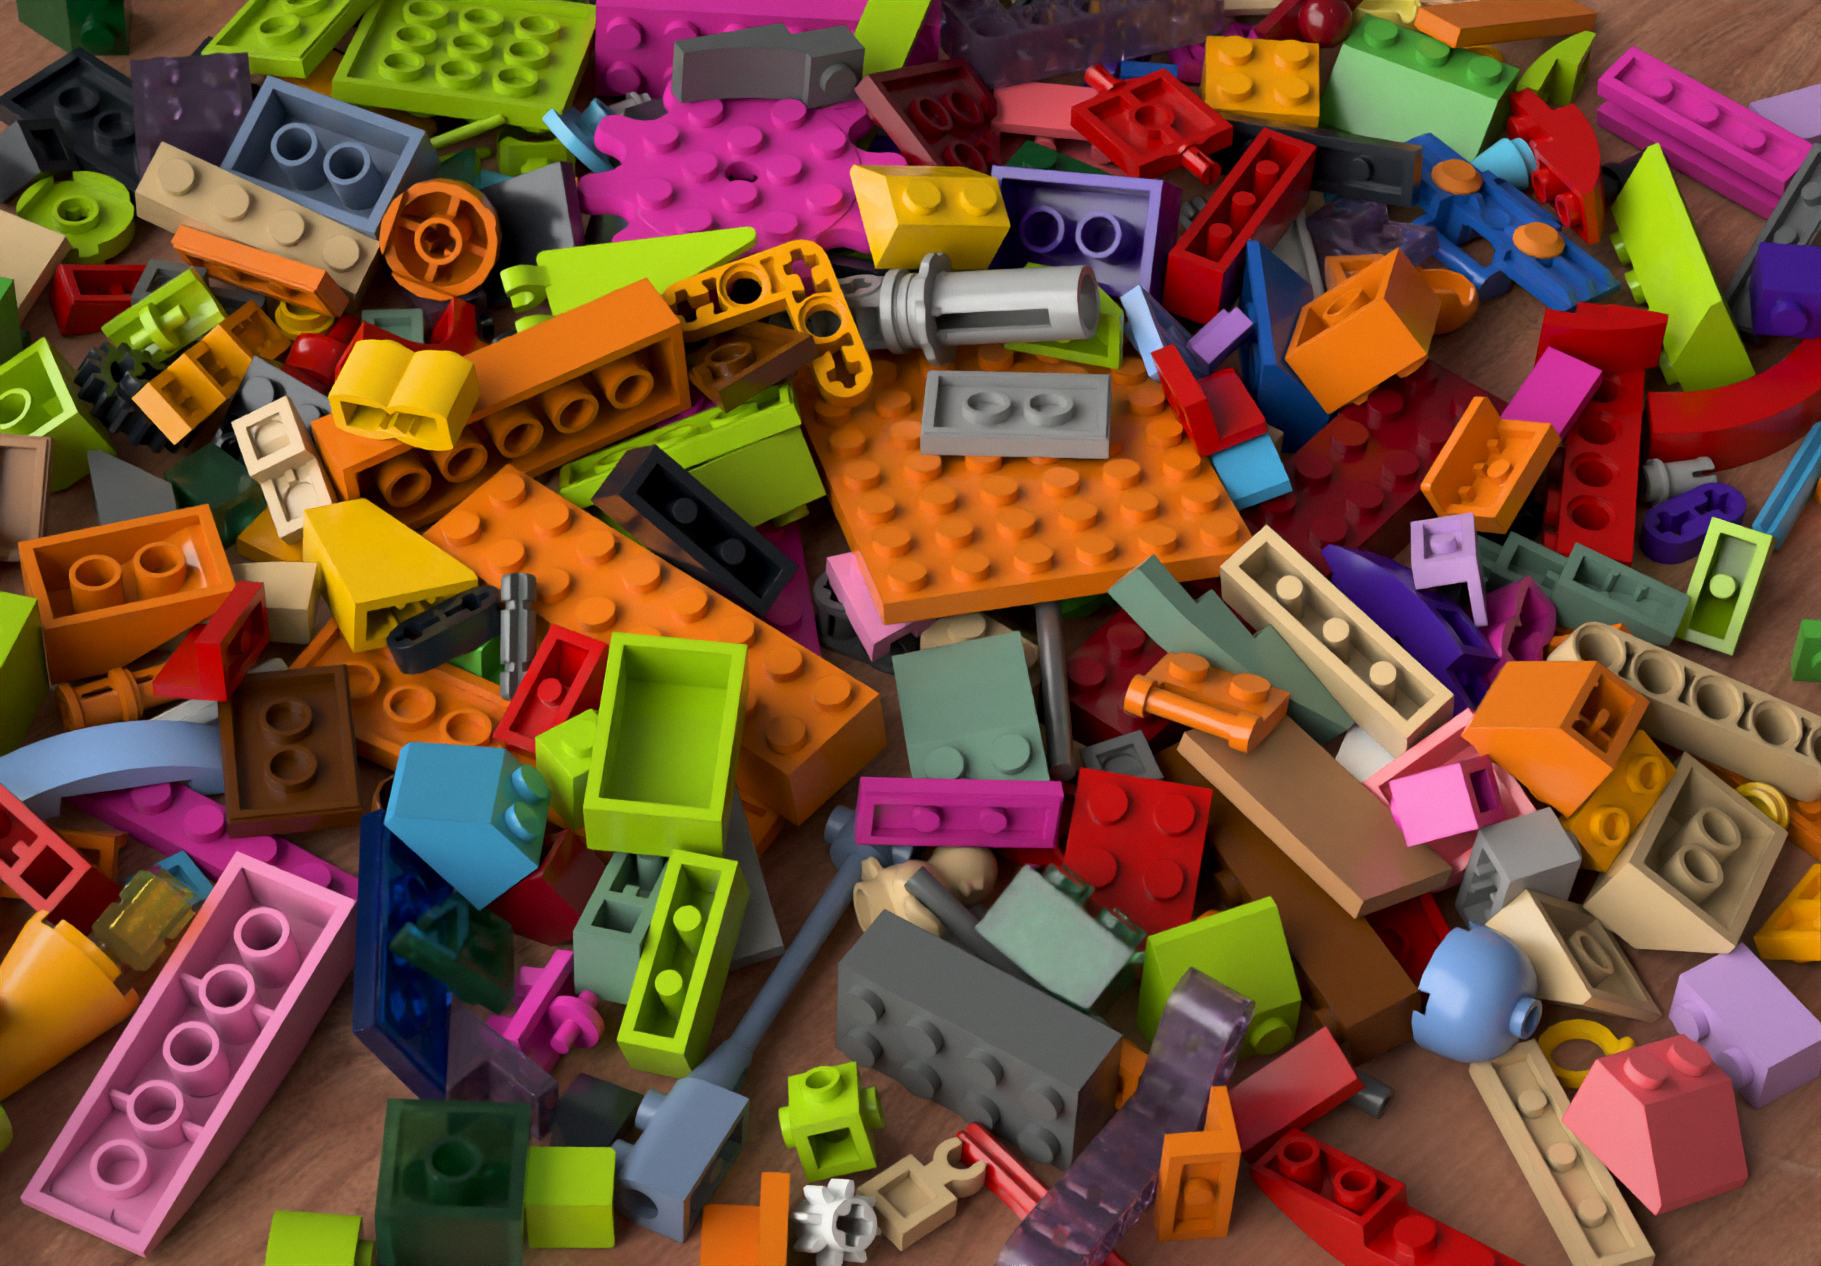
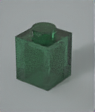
M213 442L205 445L190 456L180 459L173 467L164 472V480L172 484L177 508L209 504L224 551L237 543L236 538L264 510L261 484L250 477L244 465Z

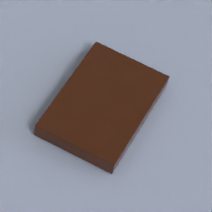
M347 664L249 673L245 675L227 702L217 701L229 839L364 826Z

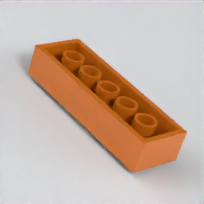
M646 277L463 356L475 365L481 394L454 449L426 450L408 445L396 438L376 440L353 435L335 426L332 413L314 420L310 424L315 447L329 476L338 501L344 502L366 498L414 531L443 518L508 463L534 478L692 408L682 324Z

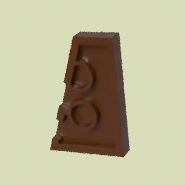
M696 311L684 318L686 323L697 319ZM759 321L747 323L697 342L684 343L688 379L725 413L730 412L770 386L791 381L798 375V369L819 357L811 334Z

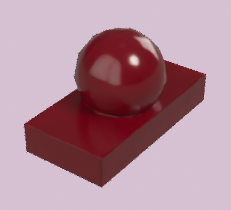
M1283 0L1253 30L1259 39L1297 40L1305 43H1319V48H1334L1347 39L1353 26L1352 11L1363 0Z

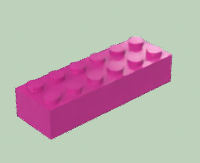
M596 0L595 95L626 97L627 93L634 91L638 95L647 93L650 98L663 97L668 82L672 79L674 41L781 22L791 34L846 25L854 35L868 0ZM941 0L933 1L905 67L938 61L941 32Z

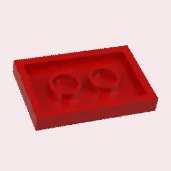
M1080 767L1046 959V966L1049 969L1141 984L1147 937L1192 921L1213 789Z

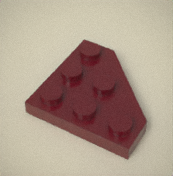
M963 56L867 74L853 89L866 105V112L870 119L886 131L899 148L900 155L905 158L908 166L965 167L989 176L992 174V165L1001 166L999 136L991 132L990 123L997 115V101Z

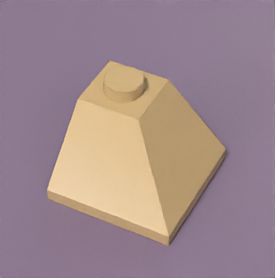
M1525 889L1484 924L1516 941L1533 962L1538 980L1537 1000L1542 1003L1647 1023H1654L1662 1016L1612 932L1584 909L1583 905Z

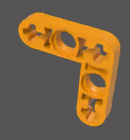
M800 239L784 243L680 280L667 287L661 295L681 321L684 343L697 342L787 310L794 330L811 334L818 355H823L814 359L808 365L819 392L825 401L834 407L852 408L865 402L871 394L873 386L871 361L829 258L823 248L813 241ZM798 260H802L806 267H813L811 269L812 285L816 294H812L807 298L800 277L797 274H791L793 273L792 263ZM741 278L753 279L761 286V295L751 304L742 305L735 303L727 295L728 288L732 282ZM717 289L719 306L723 311L719 314H715L713 302L710 303L709 291ZM682 301H688L692 308H698L696 309L697 319L686 323L682 315H677V304ZM822 310L833 312L841 320L840 328L836 333L828 337L813 335L806 327V322L813 313ZM840 349L847 371L849 373L859 372L855 375V386L845 389L841 381L832 382L836 379L835 362L831 354Z

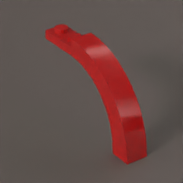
M1821 337L1813 339L1804 338L1797 348L1781 362L1767 371L1744 381L1708 390L1648 392L1641 423L1640 453L1642 466L1648 459L1658 458L1663 463L1707 456L1715 466L1713 470L1702 471V474H1708L1761 460L1788 447L1805 436L1815 423L1821 421Z

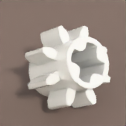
M831 1179L828 1187L806 1185L803 1188L806 1199L800 1203L796 1212L789 1213L788 1217L793 1221L794 1232L798 1239L793 1247L795 1251L817 1252L816 1266H841L843 1260L864 1263L867 1260L865 1249L872 1243L875 1236L881 1235L882 1231L877 1226V1218L873 1210V1206L877 1201L875 1196H853L855 1190L854 1180Z

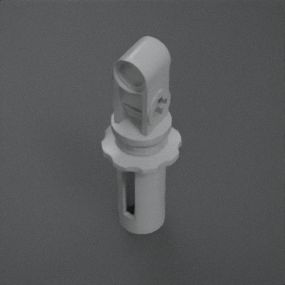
M944 252L927 253L924 256L919 273H910L907 269H890L885 276L862 274L837 279L866 351L889 348L893 354H909L914 349L922 348L927 361L933 367L951 365L956 358L958 345L1092 339L1097 332L1099 324L1100 297L1095 273L1089 265L954 272L948 255ZM787 310L770 316L768 324L794 330ZM826 310L813 313L809 317L812 322H806L809 332L818 337L833 335L841 325L839 317L833 312Z

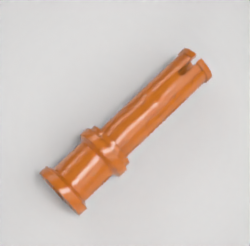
M256 661L250 669L257 666ZM166 662L132 673L128 668L122 669L117 667L108 670L107 678L71 688L68 683L56 686L55 699L65 731L70 732L118 721H138V718L143 716L144 710L182 699L154 696L152 682Z

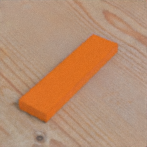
M1479 0L1419 7L1414 26L1418 30L1455 49L1574 35L1585 30L1593 31L1598 13L1573 0Z

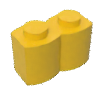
M361 340L355 343L328 395L335 426L347 433L376 440L396 438L414 447L445 451L454 449L481 392L474 363L455 352L446 350L413 352L392 340Z

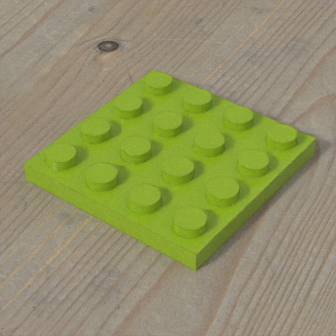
M375 0L364 13L332 79V98L351 103L365 110L381 107L407 111L413 116L422 118L436 115L462 118L469 123L483 120L496 114H503L506 117L504 124L521 126L524 130L533 133L549 132L551 130L542 118L551 108L563 116L570 110L596 41V5L562 0Z

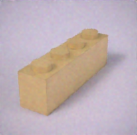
M163 141L135 191L137 217L174 234L179 226L183 225L327 271L349 298V302L343 312L355 316L380 267L381 249L379 241Z
M1268 525L1264 526L1220 566L1222 599L1257 632L1271 624L1350 717L1395 759L1453 719L1454 694Z

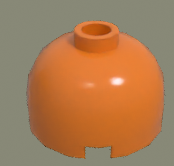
M435 178L414 184L392 201L381 222L379 245L382 256L385 254L387 264L393 270L391 274L399 285L418 297L445 301L452 299L454 296L457 297L469 293L489 277L500 257L503 232L498 213L484 193L465 181Z

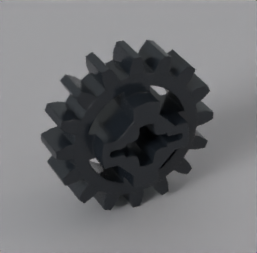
M105 341L99 349L93 346L77 369L79 372L74 378V383L82 387L77 394L79 399L92 403L94 407L89 413L93 417L98 418L111 433L123 432L127 434L131 445L136 447L138 444L148 445L154 453L158 454L165 447L171 453L177 454L182 447L186 449L189 447L203 427L202 423L199 424L174 445L131 399L148 382L170 366L167 362L160 364L153 361L150 352L145 349L143 352L132 350L124 342L116 349L108 341Z

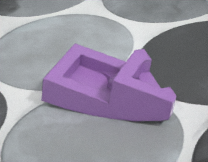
M1237 306L1230 313L1223 309L1193 336L1185 347L1194 355L1196 366L1208 376L1251 337L1254 332V324Z

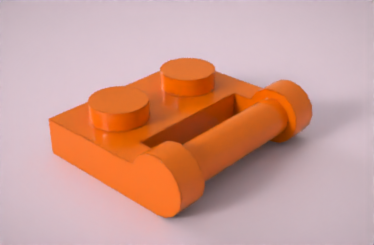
M1169 652L1145 676L1135 675L1125 696L1124 711L1142 718L1147 717L1150 713L1229 740L1228 744L1231 749L1250 754L1286 716L1291 693L1272 687L1265 678L1249 673L1234 674L1211 666L1205 658L1199 655Z

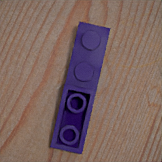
M1328 544L1321 553L1333 572L1332 582L1334 586L1454 694L1453 718L1468 707L1476 711L1490 688L1483 675L1500 658L1467 614L1437 586L1415 589L1412 569L1390 558L1367 550Z

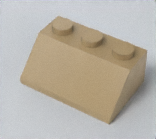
M1685 751L1672 764L1677 769V772L1606 873H1599L1582 907L1596 917L1606 929L1615 932L1635 949L1728 954L1736 947L1788 836V832Z

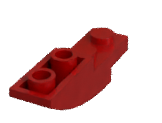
M1530 88L1509 94L1511 117L1506 119L1508 137L1510 141L1518 137L1523 139L1534 154L1537 170L1532 172L1531 180L1538 200L1542 204L1547 203L1558 214L1565 228H1572L1588 245L1600 242L1605 228L1607 207L1599 144L1587 118L1574 103L1552 110Z
M1292 1127L1249 1168L1250 1178L1268 1198L1305 1234L1345 1266H1525L1409 1206L1406 1184L1295 1127Z

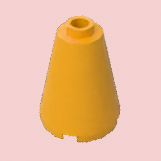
M45 910L36 912L27 921L0 965V1102L127 1019L140 1006L139 996L134 988L123 997L113 982L122 973L114 962L90 939L62 919L54 929L47 926L49 912Z

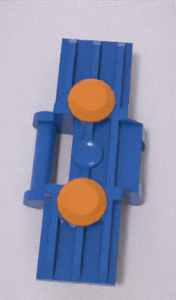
M1431 132L1403 142L1424 146L1420 200L1416 205L1427 212L1411 223L1405 234V242L1415 250L1424 249L1449 270L1463 274L1476 286L1479 301H1486L1507 293L1511 279L1550 309L1570 313L1576 312L1578 301L1594 304L1620 290L1622 283L1612 276L1609 269L1561 233L1562 223L1507 180L1496 176L1489 170L1481 172ZM1480 235L1483 236L1495 248L1491 265L1487 267L1482 266L1459 248L1458 245Z

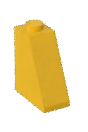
M366 498L304 509L303 561L317 563L319 590L353 654L387 647L386 638L397 625L466 590L478 587V578L473 570Z

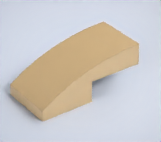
M286 395L231 422L249 475L261 484L278 536L285 543L291 545L303 539L304 509L339 503L312 438L292 399Z

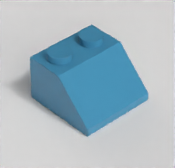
M409 742L400 750L384 825L480 911L539 867L552 791L548 788L545 779L537 769L529 764H522L506 748Z

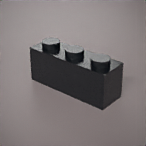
M656 444L627 450L590 500L652 553L757 618L764 617L799 568V566Z

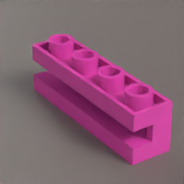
M1633 45L1598 79L1597 95L1605 98L1606 101L1597 109V125L1641 150L1659 142L1661 149L1669 160L1670 166L1766 220L1769 219L1813 146L1810 142Z

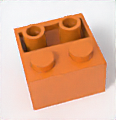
M1507 661L1500 669L1461 737L1472 744L1481 756L1489 754L1492 763L1498 764L1525 785L1535 798L1551 805L1566 818H1569L1614 770L1650 701L1598 661Z

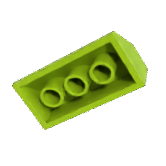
M1659 142L1648 146L1611 207L1619 230L1609 234L1622 266L1632 263L1634 267L1633 270L1624 273L1637 305L1647 302L1649 306L1648 311L1669 314L1663 340L1665 349L1661 350L1658 364L1668 386L1679 382L1684 392L1708 390L1744 381L1755 376L1756 373L1703 241Z

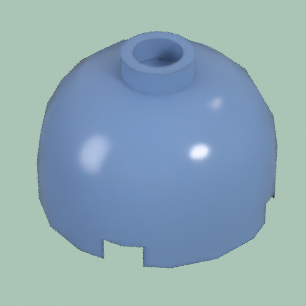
M1468 921L1471 928L1470 931L1458 926L1455 927L1435 950L1422 975L1418 990L1430 994L1426 1005V1012L1424 1015L1413 1010L1411 1022L1414 1040L1421 1048L1443 1058L1461 1063L1485 1062L1502 1056L1512 1049L1520 1038L1528 1039L1534 1033L1542 1015V1003L1537 1000L1538 980L1533 962L1516 941L1500 931L1476 921Z

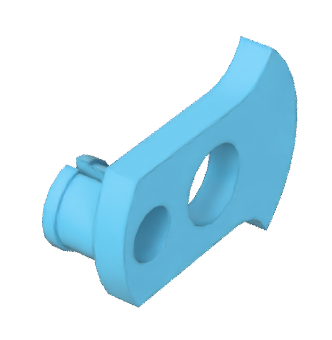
M594 98L590 103L591 105L582 114L573 106L564 116L551 108L542 118L565 147L594 173L614 170L607 159L608 155L599 151L594 145V133L600 121L606 116L615 115L602 101Z

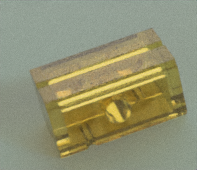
M150 864L136 873L119 893L121 898L113 901L91 926L95 933L94 936L100 940L96 946L114 962L122 972L121 974L126 975L133 968L136 971L146 972L159 962L176 942L177 936L183 933L193 922L203 906L202 899L163 866Z

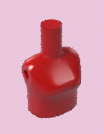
M343 314L328 335L301 333L293 342L289 356L284 363L295 366L332 388L335 384L336 365L360 328V321L351 314Z

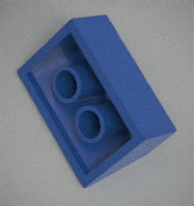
M1247 241L1238 308L1253 322L1254 332L1238 348L1242 383L1265 417L1266 423L1284 432L1281 453H1296L1339 414V408L1327 414L1285 361L1301 309L1314 300L1312 285L1260 241Z

